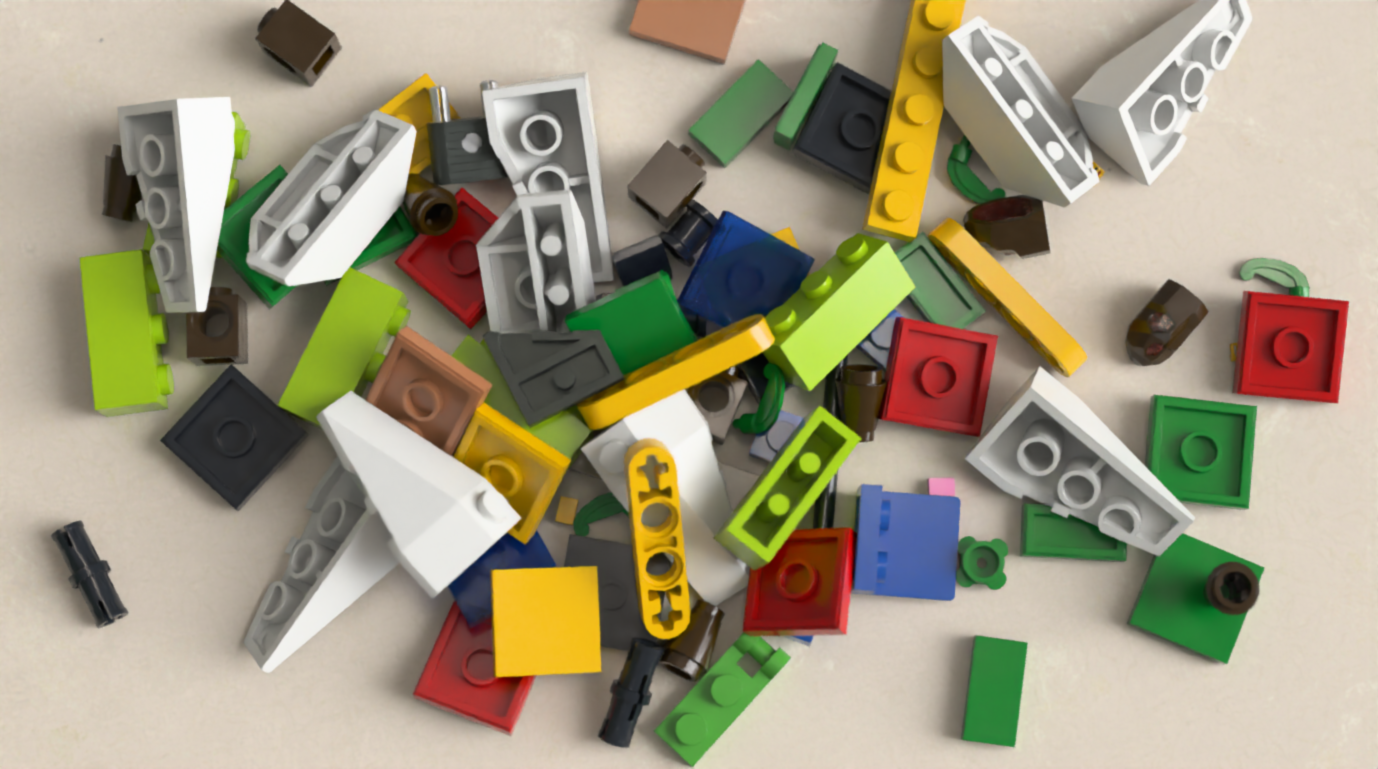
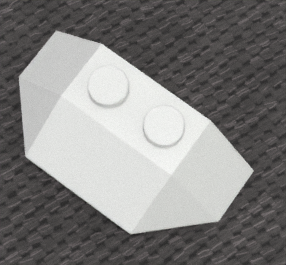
M980 16L967 22L942 40L943 105L1003 188L1065 208L1100 182L1097 171L1093 169L1092 152L1083 125L1026 47L1004 32L989 27L988 22Z
M374 109L363 116V121L344 126L314 143L251 218L249 253H247V264L249 267L286 286L341 278L404 201L416 137L414 126Z
M571 190L518 194L476 245L490 332H500V334L532 333V331L570 332L565 323L566 315L596 301L585 222Z

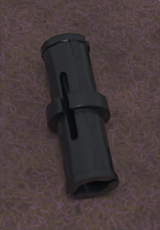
M76 521L64 526L65 532H62L61 529L55 531L51 537L56 542L72 574L68 580L73 589L79 588L96 621L97 628H103L116 622L114 619L116 617L118 619L125 617L129 612L124 607L108 576L111 568L107 560H100L84 529L83 522Z
M632 637L619 679L613 680L610 688L613 696L601 730L598 733V738H602V741L617 747L629 748L643 705H649L652 696L649 688L664 648L660 647L659 644L644 638Z

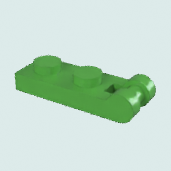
M743 632L654 732L693 767L786 665L791 657L780 647L775 650L761 636L750 637ZM746 652L762 666L752 678L736 664Z

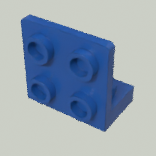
M861 484L856 493L854 531L857 533L851 594L940 601L953 600L956 586L960 499L951 496L882 491L883 485Z

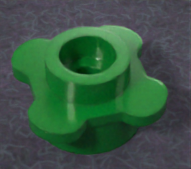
M971 536L962 538L958 542V553L961 556L960 568L956 571V582L964 588H968L973 584L987 585L991 590H998L1003 587L1007 580L1003 572L1005 565L1004 557L1008 554L1006 543L997 538L991 542L976 541ZM979 558L985 559L986 566L984 568L977 566Z

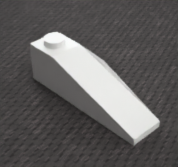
M1198 0L1102 65L1071 98L1087 137L1140 184L1149 186L1179 154L1187 139L1181 133L1193 111L1202 112L1209 99L1204 94L1209 81L1216 70H1225L1253 19L1247 1Z
M587 72L538 78L482 90L489 141L497 158L500 159L516 195L571 190L585 222L593 283L615 280Z
M230 97L173 99L117 107L122 160L127 175H136L143 200L136 204L140 221L148 220L152 229L155 243L151 247L150 257L166 313L206 311L235 151L233 136L235 122L231 114Z
M1041 366L1035 370L1006 402L965 457V460L1004 492L1020 499L1024 495L1052 507L1051 512L1066 518L1070 514L1098 526L1100 532L1157 556H1160L1195 519L1177 498L1075 394Z
M684 389L615 422L591 439L581 450L609 490L628 511L624 472V457L628 448L636 441L644 438H655L666 445L673 455L677 467L687 581L704 601L717 606L748 586L750 567L713 538L731 515L732 509L725 489L727 484L723 471L719 469L711 443L713 438L708 422ZM655 455L646 456V464L639 467L642 468L648 479L649 488H658L654 479V466L661 463L658 462ZM662 503L648 505L641 514V522L649 527L661 525L668 517V506ZM663 552L667 556V558L673 563V556L667 552Z
M349 391L325 408L316 417L345 469L357 474L369 495L363 501L370 514H380L393 537L387 542L393 555L432 599L521 519L505 497L498 493L484 477L352 391Z
M338 456L312 491L305 508L313 512L300 539L291 537L285 553L290 554L288 567L281 581H275L269 585L243 641L259 668L268 673L274 670L399 564L387 544L393 537L380 514L371 515L363 501L369 495L357 474L345 469Z

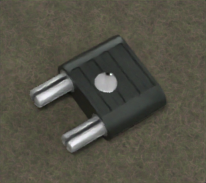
M489 80V84L488 81L480 83L483 116L451 120L447 87L439 86V96L437 86L429 89L433 122L427 123L433 183L448 185L509 177L490 144L482 90L498 87L497 81Z

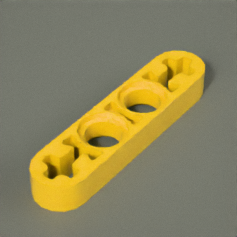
M947 217L928 234V238L946 261L1058 373L1065 377H1070L1087 361L1085 351L1076 340L959 223Z
M763 315L749 316L624 375L625 380L578 403L577 407L590 430L606 427L763 352L774 343L775 339Z
M644 438L632 444L624 457L638 608L641 619L652 636L660 639H671L680 635L690 621L677 467L673 455L663 442L655 438ZM655 455L658 462L661 463L654 466V479L658 488H649L648 479L642 468H639L646 464V456ZM653 503L667 505L669 508L668 517L661 525L649 527L641 522V514L648 505ZM667 552L673 556V565L665 574L652 575L646 571V563L654 554ZM657 591H666V598L673 609L668 613V620L659 621L656 615L661 611L660 597Z

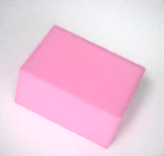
M955 478L927 479L928 495L955 496Z

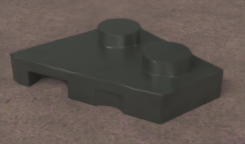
M574 330L573 332L555 333L554 331L501 334L500 332H488L482 335L530 428L625 380L600 330Z

